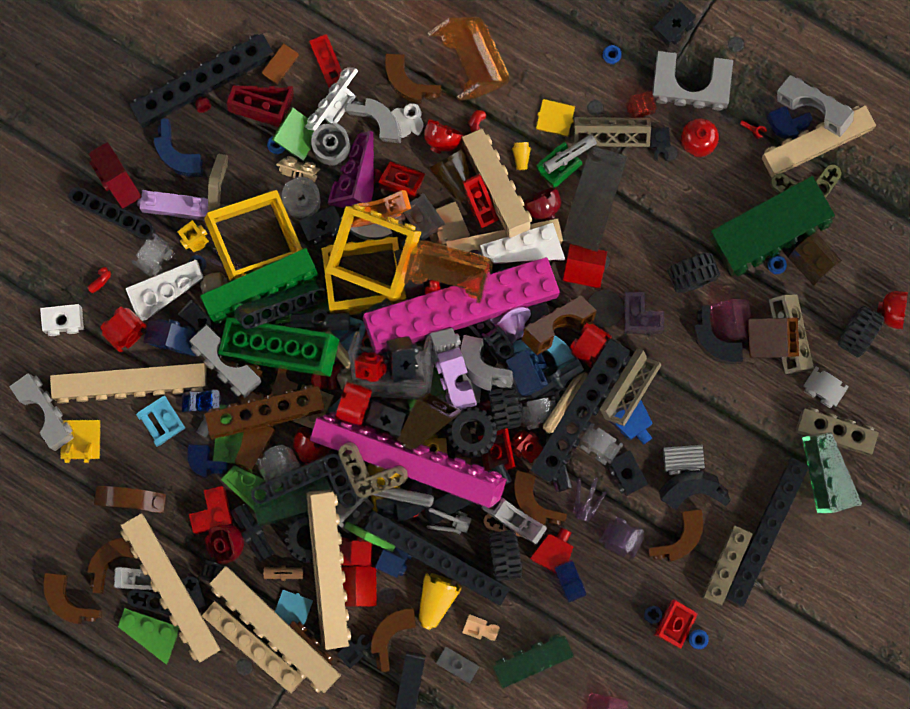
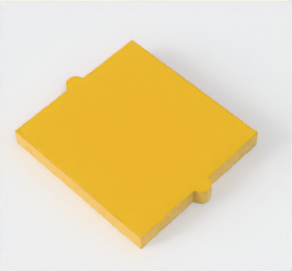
M543 99L541 110L538 112L539 118L536 129L568 137L570 126L574 122L572 118L575 106Z

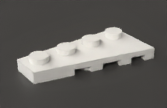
M553 223L528 230L511 238L505 237L480 245L486 265L512 262L524 263L548 257V260H565Z
M194 260L126 288L135 314L144 322L202 280L204 276L198 261Z

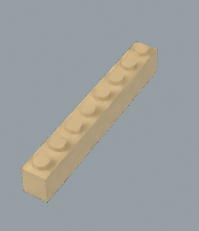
M204 363L50 376L51 398L57 401V403H69L71 399H76V402H86L88 398L107 400L108 396H115V399L126 398V395L133 394L134 397H145V393L161 396L165 395V392L172 391V394H183L184 390L199 393L203 392V389H208L207 368Z
M330 489L306 492L321 646L326 650L349 646L348 640H351V634L346 621H349L348 610L345 609L347 594L343 590L345 574L344 571H341L343 554L339 551V544L342 541L341 535L337 530V525L340 524L339 515L335 509V506L338 505L337 495Z
M140 514L121 525L123 530L120 532L125 541L129 540L133 546L130 548L135 558H140L142 562L140 567L145 575L149 574L152 579L149 582L154 592L159 591L162 597L159 599L164 609L168 608L172 614L169 616L174 626L178 625L182 631L179 633L184 644L188 642L191 650H189V653L193 660L198 659L199 662H202L221 650L144 515Z
M225 567L210 583L213 587L211 591L219 598L222 595L227 600L225 604L232 611L235 609L241 613L240 619L247 625L251 623L255 627L253 631L260 638L265 636L270 641L268 645L275 652L279 650L284 655L282 659L289 665L293 663L298 668L296 672L303 679L308 677L312 681L310 685L318 693L320 691L325 693L341 676L231 569Z

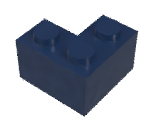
M158 319L157 321H149L143 343L157 348L169 349L183 355L195 356L196 354L190 349L192 347L190 340L197 333L194 332L195 328L189 326L180 327L179 322L173 320L168 322Z
M525 350L506 360L508 364L507 369L512 371L516 381L515 387L522 396L531 395L548 386L542 371L548 367L542 353L536 355L532 350Z
M396 547L393 552L385 549L375 568L398 579L399 575L403 577L407 569L405 562L407 558L411 559L412 556Z

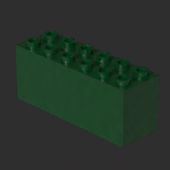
M811 176L712 230L709 239L730 276L732 277L736 274L739 277L747 272L748 267L753 266L755 268L764 263L763 261L768 256L772 259L779 255L783 248L786 247L788 250L794 247L801 238L806 240L816 230L820 229V231L829 228L836 215L814 177Z

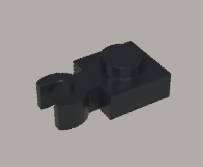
M669 127L651 128V149L656 148L654 160L658 161V154H663L665 161H667L669 153L665 148H670Z
M364 634L358 638L356 645L351 641L349 646L344 647L337 654L349 669L364 657L361 651L369 649L372 645L371 642L366 646L362 645L361 641L365 638Z

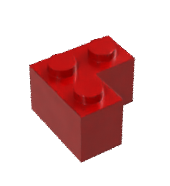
M220 486L204 490L208 510L189 514L193 533L208 532L209 529L218 525L233 526L225 487Z
M341 538L342 542L339 544V551L343 554L341 566L372 567L373 543L363 538H357V541L350 542V538Z

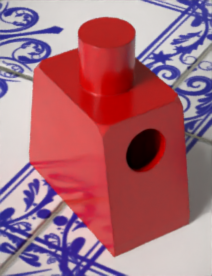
M561 527L557 537L549 534L530 560L563 577L573 550V546L567 543L571 532Z

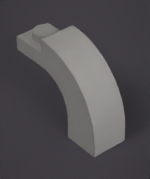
M464 335L461 353L467 369V373H465L475 385L490 391L492 385L512 388V371L486 365L481 360L484 352L483 339Z

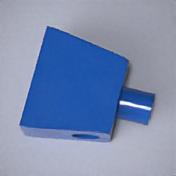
M641 400L625 426L609 421L629 441L637 436L644 445L653 439L646 430L653 423ZM625 410L617 412L615 417L622 419Z

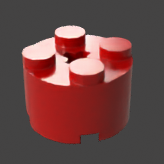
M121 306L114 312V316L110 320L105 321L101 325L100 329L102 330V336L118 352H122L121 348L126 347L128 349L140 339L143 334L141 330L142 328L146 329V324L131 309H124Z
M586 323L581 330L583 334L579 340L576 338L570 348L572 349L571 354L574 357L577 356L579 361L592 368V362L596 363L606 346V341L612 339V336L593 323L591 325Z
M347 381L335 418L361 426L372 390Z

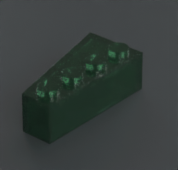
M832 432L816 433L802 437L817 513H834L862 505Z
M320 469L311 473L310 475H317ZM324 476L268 502L254 505L258 525L261 527L294 518L301 514H308L306 492L330 489L328 477Z
M558 633L549 637L550 642L542 644L540 641L531 645L532 650L524 652V649L513 653L514 658L507 660L504 657L495 661L496 666H493V669L502 689L573 658L574 655L565 635L560 636Z

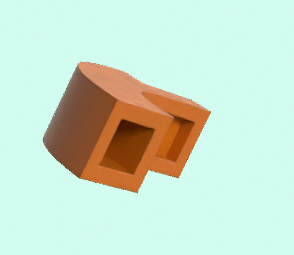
M401 190L380 200L356 204L365 207L364 210L367 212L371 210L382 213L381 217L386 219L388 217L396 218L401 216V213L411 209L406 190ZM354 216L351 227H361L375 223Z

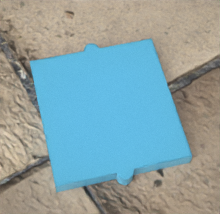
M283 590L275 612L288 625L292 621L296 623L300 621L304 625L313 600L302 597L299 593L294 594Z

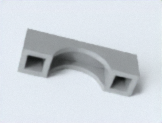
M790 75L777 91V101L792 110L801 106L818 108L825 116L824 128L839 137L842 136L853 122L854 111L848 105H842L832 96H827L816 87L805 84L800 78Z
M207 325L190 340L192 346L190 349L197 356L201 355L205 359L204 363L211 370L214 368L218 372L217 376L224 383L228 382L232 386L230 389L238 397L241 395L245 399L261 384V379L247 365L233 368L225 365L219 359L218 350L221 340Z
M27 373L9 387L20 403L24 405L39 404L45 414V423L40 434L48 447L57 451L74 438L71 433L73 429L68 422L64 423L61 418L63 416L62 412L57 406H53L51 403L53 399L47 391L44 392L41 388L43 385L41 380L37 376Z

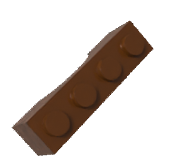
M582 296L575 300L572 299L563 307H558L552 313L542 316L533 324H528L524 328L522 341L538 355L551 348L555 336L554 329L571 327L580 331L586 323H593L597 310Z

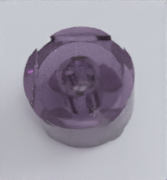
M616 517L615 520L609 521L599 543L602 544L604 542L606 543L604 547L621 557H624L625 554L630 555L629 559L633 560L644 540V531L635 526L632 528L626 525L627 522Z

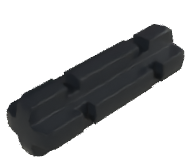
M384 299L382 302L363 310L359 317L363 321L365 313L391 306L392 303L389 299Z

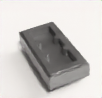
M445 647L436 663L469 684L479 668L478 665Z

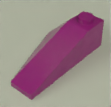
M372 131L357 135L348 154L350 158L345 166L342 165L340 169L342 174L338 182L334 181L328 200L329 205L346 208V206H352L357 203L372 202L374 192Z

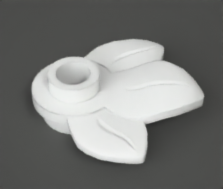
M408 104L404 108H396L391 112L399 124L401 138L408 136L411 132L419 135L423 130V121L420 118L421 109L418 105ZM415 111L414 116H409V113Z

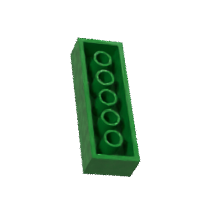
M304 248L200 296L214 324L221 325L226 323L227 317L231 318L234 316L237 307L309 281H316L319 276L307 248Z
M227 317L218 355L233 361L331 377L340 339L328 333L266 323L246 329L235 318Z

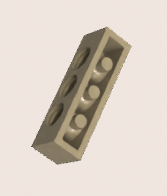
M782 295L769 299L773 318L798 317L799 356L782 357L785 374H797L814 369L798 295Z
M812 407L801 411L795 433L866 456L873 454L879 432L874 431L875 428L863 425V427L857 426L855 421L849 419L839 420L837 419L838 416L826 413V415L819 413L818 409ZM815 420L822 421L823 429L819 430L815 427ZM834 426L841 428L842 433L840 436L834 434ZM852 432L859 433V442L852 439Z
M737 526L731 528L702 596L703 599L718 606L723 605L753 533Z

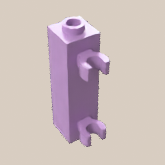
M142 190V197L138 199L137 203L143 213L204 220L208 213V198Z

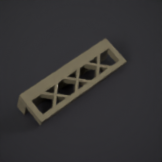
M574 117V144L581 141L578 140L579 133H588L595 138L597 143L595 146L650 147V118ZM600 133H606L609 136L606 140H599L597 138ZM619 133H625L628 136L624 141H619L616 138ZM638 133H646V141H638L635 136Z
M637 348L600 407L604 419L625 426L660 369L661 363L647 358L644 350ZM646 364L653 366L651 371L643 373ZM644 380L642 386L634 388L635 382ZM634 394L635 397L633 401L628 403L624 402L626 397ZM625 410L622 419L615 417L617 412Z

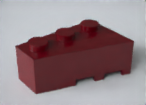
M233 86L227 100L228 112L279 127L294 97L293 86H287V88H275V86H269V88Z
M108 142L88 153L92 159L89 163L106 191L111 190L122 209L142 197Z

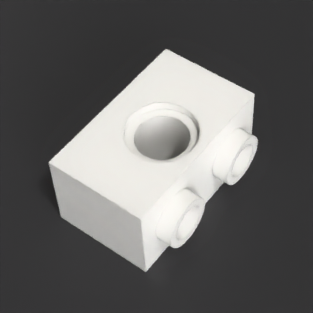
M79 304L40 308L42 331L48 334V336L60 335V332L76 334L79 333V330H84L82 307ZM65 316L67 318L66 323L59 325V318Z

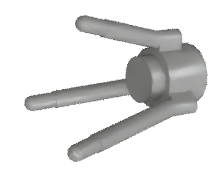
M429 508L430 512L454 521L452 526L455 528L427 525L428 529L450 531L461 534V531L467 532L471 522V518L467 517L468 514L458 511L456 512L458 515L453 517Z

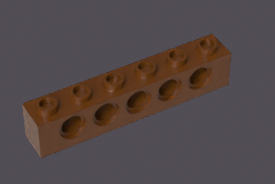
M308 385L300 391L292 389L285 391L283 395L279 396L271 394L262 400L250 399L246 401V404L239 405L234 403L228 405L225 409H210L208 413L204 414L212 440L324 413L325 410L319 386ZM300 398H305L308 402L306 405L300 406L297 404V401ZM280 403H287L289 405L286 410L278 408ZM263 407L270 409L266 415L260 414L259 410ZM243 412L251 414L250 418L246 420L241 419L240 415ZM229 416L232 420L229 424H223L221 422L222 418Z

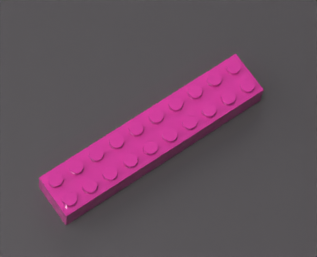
M548 257L365 313L363 321L373 351L378 355L387 352L388 340L409 336L412 343L429 339L430 333L449 328H453V330L461 329L505 315L508 311L518 307L527 308L556 299L560 291Z
M330 412L316 418L310 439L313 442L337 451L348 442L354 443L358 447L364 461L385 469L402 466L406 469L409 478L489 508L501 499L507 479L503 478L502 474L498 472L484 471V468L479 465L471 466L466 464V461L463 459L447 457L448 454L441 451L433 452L425 445H420L416 449L405 448L402 446V442L398 441V438L390 436L389 432L384 431L382 433L372 428L371 425L359 426L336 419V412ZM346 450L345 453H346V454H351L352 451H351V450Z

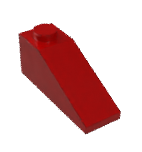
M478 174L463 181L469 206L481 228L498 221L499 219L481 175Z

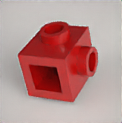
M363 352L355 360L356 378L377 382L386 373L387 366L382 355H377L373 352Z
M522 430L510 442L514 447L512 451L520 459L523 457L530 463L543 450V447L538 443L540 439L532 431L528 433Z

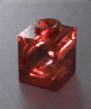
M652 91L630 96L629 103H626L628 113L632 114L633 118L655 114L657 109Z

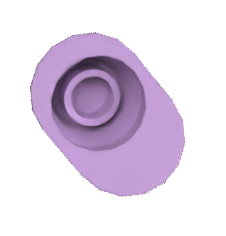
M518 307L512 309L497 323L511 344L523 337L525 323L531 315V311L528 308Z

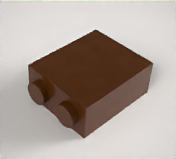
M798 317L748 319V349L750 358L799 356Z

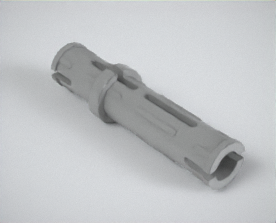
M589 134L586 138L563 152L559 151L555 157L543 163L544 169L550 174L560 166L567 165L568 161L597 144L595 138Z

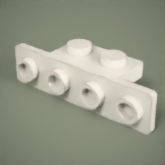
M347 67L341 72L337 83L330 87L329 94L320 101L319 108L308 118V123L305 126L308 130L315 131L323 119L329 124H337L346 111V105L351 104L356 97L346 88L358 72L356 68Z

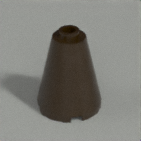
M461 149L429 168L459 203L463 201L466 204L468 200L462 182L470 179L471 175L464 152Z

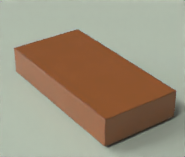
M283 44L262 71V75L278 85L299 57V54Z

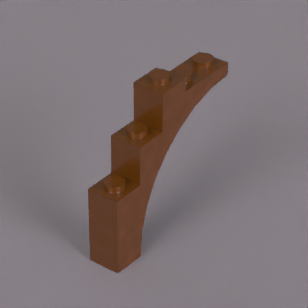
M218 355L219 359L225 365L233 368L241 367L239 364L233 361L228 363L227 361L223 360L224 357ZM245 363L260 379L263 378V372L259 366ZM255 388L245 399L241 395L238 398L242 405L246 404V401L250 399L262 400L266 396L260 392L255 394ZM267 407L261 408L259 413L264 415ZM243 412L244 420L250 418L251 414L249 412ZM273 425L244 432L241 447L235 459L236 465L251 473L255 471L275 434V430L272 428Z

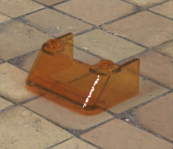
M448 18L428 32L429 36H441L444 46L456 49L468 75L469 81L464 84V92L457 96L458 100L476 99L509 83L510 78L481 18Z
M419 241L410 253L404 283L408 284L410 279L418 284H422L423 281L428 279L464 288L469 297L477 299L476 302L480 303L485 294L494 260L437 243Z

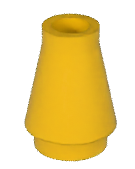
M526 142L514 143L512 150L516 170H527L531 147Z

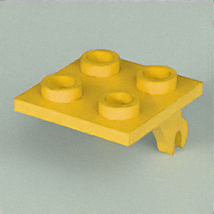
M63 420L64 423L68 422L72 427L73 431L71 433L74 438L61 447V459H64L65 463H70L71 459H84V463H89L90 459H100V420Z

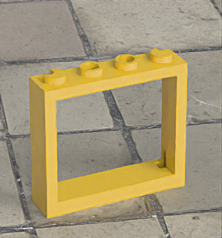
M277 190L208 212L204 218L230 281L302 250ZM271 204L291 252L235 271L216 222Z
M356 204L346 206L325 272L390 298H400L421 231L415 230L416 227L412 224H399V220L396 218H383L380 212L373 210L367 212L363 206ZM354 216L407 235L391 286L339 266Z
M385 237L380 240L368 239L359 243L348 242L345 244L342 257L387 250L396 251L399 250L397 237ZM334 245L322 248L324 271H326ZM395 258V265H396V270H397L398 265H397L396 258ZM325 272L330 313H349L354 315L360 314L363 310L382 302L384 299H389L392 305L406 301L405 288H403L400 298L393 299L380 295L335 302L331 274Z

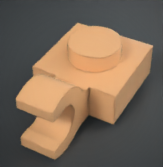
M469 614L462 633L480 640L484 636L495 641L500 627L494 624L487 626L486 620Z

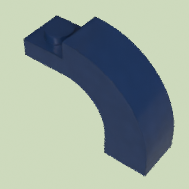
M161 119V125H158V135L161 137L154 138V143L162 161L177 174L187 177H203L201 155L177 152L172 147L171 123L169 119Z

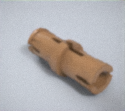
M286 565L281 567H264V579H281V581H286V579H303V567H286ZM275 572H292V574H275Z

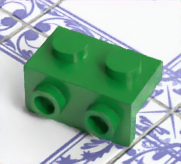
M565 142L557 146L553 152L536 165L540 175L553 188L557 187L583 165L582 161L576 156L568 161L567 165L560 166L550 174L546 172L543 163L555 157L559 151L563 152L569 147Z

